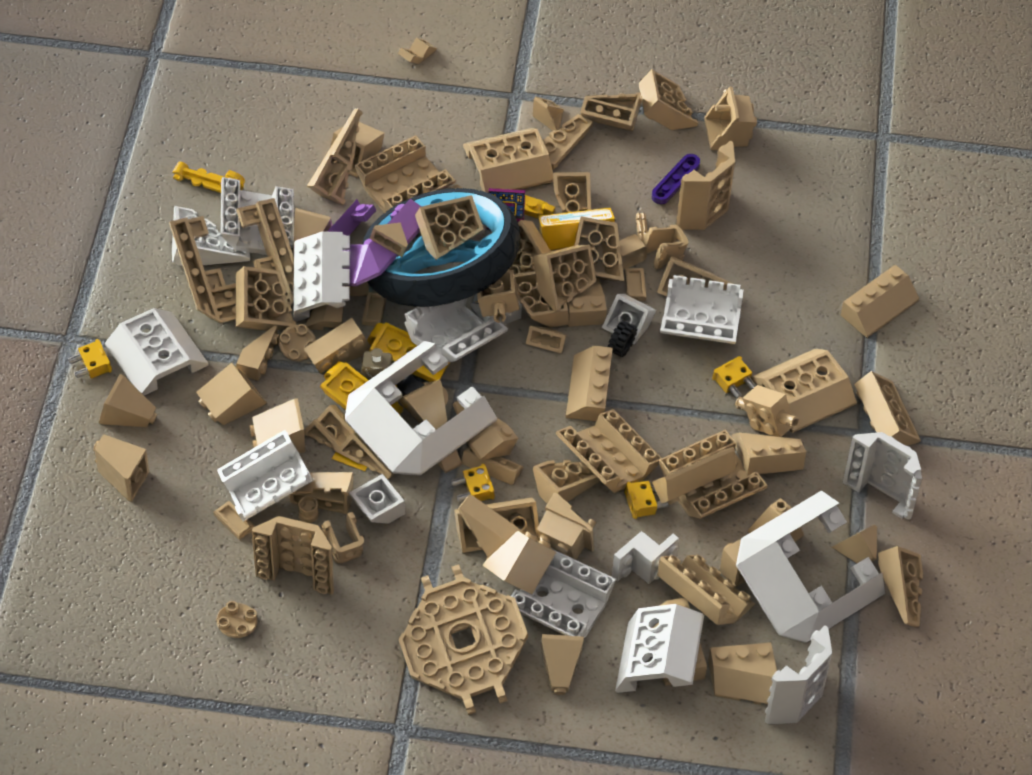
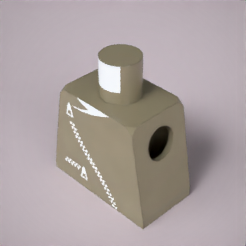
M375 348L371 352H364L360 374L368 380L372 379L394 363L392 354L383 353L379 348Z

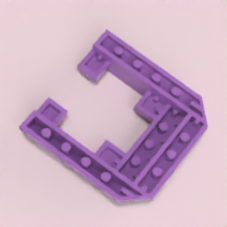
M356 199L327 232H343L344 235L349 236L361 222H366L376 212L375 206L360 204L358 199ZM409 199L406 204L398 205L390 215L391 220L388 222V224L401 222L408 244L420 232L415 214L419 207L422 206L412 199ZM367 239L364 245L350 244V250H342L350 252V267L342 268L350 269V285L342 286H358L381 275L398 255L371 239Z

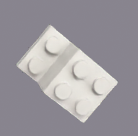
M641 531L614 554L612 577L618 582L622 577H627L633 571L648 584L654 579L658 580L660 578L657 576L659 559L661 556H677L679 538L672 534L663 543L658 545Z

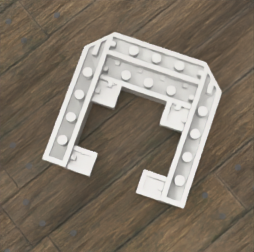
M424 341L348 395L345 421L393 474L421 476L497 420L485 396H481L473 387H470L457 397V401L464 410L437 430L427 420H424L412 429L391 405L403 397L401 391L395 386L423 365L433 375L448 365V360L436 348V344Z
M823 491L818 492L741 538L736 563L738 570L778 635L803 643L810 641L812 634L816 630L820 631L824 625L828 629L885 594L883 574L878 573L869 557L850 568L860 586L834 602H831L822 585L808 593L787 558L800 551L790 535L794 530L816 517H819L828 533L847 523L837 507L839 502Z

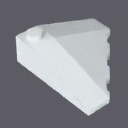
M175 206L173 220L196 218L198 213L193 209ZM204 219L209 234L195 238L203 265L250 261V252L234 250L221 236V233L216 230V225L208 219ZM173 237L172 261L174 264L183 266Z

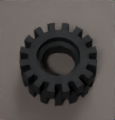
M624 320L620 321V324L618 323L608 342V347L613 348L612 353L620 357H624L637 335V327Z

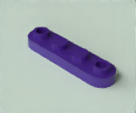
M695 154L685 155L652 190V200L657 204L667 203L681 188L682 177L693 170L697 171L699 169L700 158Z

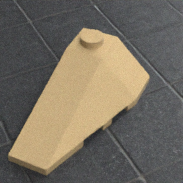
M590 172L553 173L554 193L562 213L591 210Z
M670 256L657 293L667 296L669 279H673L674 275L687 277L686 284L690 285V278L704 279V287H708L709 280L724 282L723 290H727L728 283H734Z
M458 401L453 403L456 414L464 410ZM497 418L494 423L470 439L468 444L480 461L510 455L518 437L506 423Z
M471 494L467 496L458 508L469 530H472L475 534L478 546L482 547L487 555L486 560L517 531L524 533Z

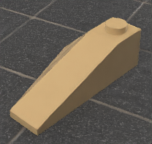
M552 460L533 467L539 496L546 503L549 502L554 492L568 502L601 481L582 461L571 462L570 460H564L563 463H555Z
M899 546L879 552L878 566L880 572L883 574V579L904 624L920 627L921 605L918 602V596L922 595V589L919 587V580L923 579L921 555Z

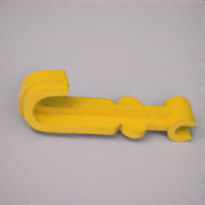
M178 162L172 172L174 173L173 178L177 181H182L185 178L191 180L193 186H200L202 184L204 188L221 193V179L224 176L214 173L207 174V171L203 168L197 171L189 169V166L184 162ZM229 170L225 178L240 180V190H243L244 177L237 172Z

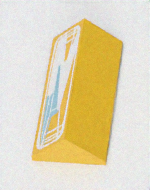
M611 208L538 216L541 236L550 250H560L575 246L580 217L615 223Z

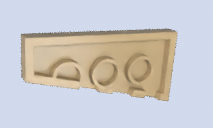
M578 114L564 123L562 128L557 131L553 130L549 133L548 137L543 139L553 170L593 127V121Z

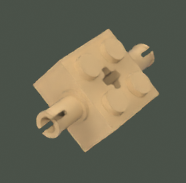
M514 270L507 271L497 282L477 294L482 317L494 316V321L500 323V317L502 322L505 321V313L520 310L518 285Z
M757 385L744 397H739L735 402L737 409L747 412L750 426L754 430L782 437L791 428H797L800 424L799 417L791 413L786 394Z

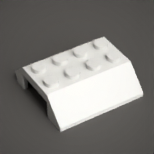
M322 231L295 241L293 321L297 322L309 318L311 309L326 304L335 308L346 306L344 301L350 300V287H343L342 285H350V269L342 268L350 267V252L342 250H350V236L344 235L343 232Z
M674 275L673 279H669L660 333L736 344L744 291L740 289L741 285L728 283L727 290H723L724 282L709 280L708 287H704V279L690 278V285L686 284L687 277Z
M467 298L445 305L417 307V309L415 308L405 314L407 321L404 322L410 339L415 345L418 346L424 341L436 344V348L448 362L459 360L507 332L508 328L501 322L494 321V318L485 323L465 306Z
M286 430L217 470L222 482L229 490L236 504L235 509L243 522L313 481L302 457Z
M883 432L854 435L843 484L859 493L869 483L900 502L893 510V514L901 519L903 517L908 520L911 519L922 480L917 453L909 446L903 445L892 436H888Z

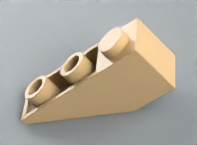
M274 325L242 350L236 367L248 378L259 381L261 375L265 374L268 359H272L273 348L279 343L280 334H278L277 326Z

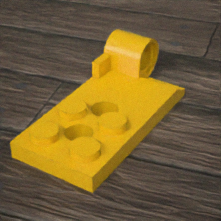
M387 322L385 324L377 323L367 338L371 346L370 352L375 348H379L383 353L392 354L394 362L406 355L408 351L417 347L411 341L408 332ZM450 362L434 375L424 365L412 374L429 382L441 380Z
M338 361L324 374L326 380L320 385V388L327 396L346 410L348 395L369 380L348 363ZM398 404L399 411L397 413L401 414L404 408Z

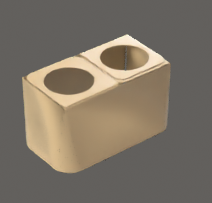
M636 234L620 240L623 270L641 263L647 258V247Z

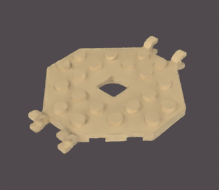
M458 564L452 566L456 579L454 581L433 588L428 575L421 578L425 592L421 597L422 600L418 608H415L410 617L407 628L398 640L411 678L462 699L468 715L476 713L471 697L495 689L500 704L508 701L503 684L529 636L515 598L500 594L487 586L471 582L470 579L463 577L460 565ZM471 627L476 642L473 645L457 649L451 634Z

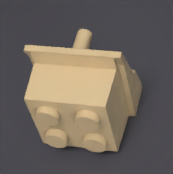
M729 87L718 103L713 105L707 112L704 121L710 150H718L729 141L733 142L734 147L748 146L749 140L753 137V128L757 124V118L753 114L754 105L750 101V96L734 95L733 87Z
M554 492L545 507L546 512L537 528L538 541L541 538L551 544L550 548L575 560L584 547L593 552V528L596 521L589 519L586 523L571 510L572 506Z

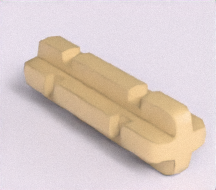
M637 213V234L643 242L646 232H648L646 215L644 213Z

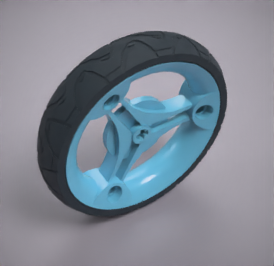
M451 188L412 197L410 199L420 206H426L472 195L482 224L487 226L492 233L481 241L469 239L437 260L426 250L423 238L420 236L414 242L412 248L405 252L403 257H396L381 275L367 282L383 298L400 305L413 307L445 305L478 294L504 276L517 256L520 246V229L514 213L496 196L475 189ZM409 199L383 213L366 232L362 245H364L367 239H370L374 226L388 224L391 220L390 215L394 212L395 208L400 204H406ZM450 262H465L440 272L414 274V272L430 266H438Z

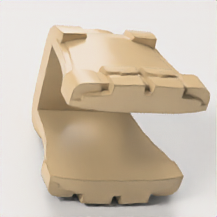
M670 225L667 228L651 227L649 232H646L643 241L647 247V253L657 250L654 260V268L656 270L666 265L670 256L683 260L685 249L689 243L686 235L678 225Z
M353 512L348 513L346 516V530L353 542L343 547L339 546L329 520L321 525L323 534L332 546V558L336 563H345L356 559L363 553L364 538L363 535L360 536L356 528L357 520Z

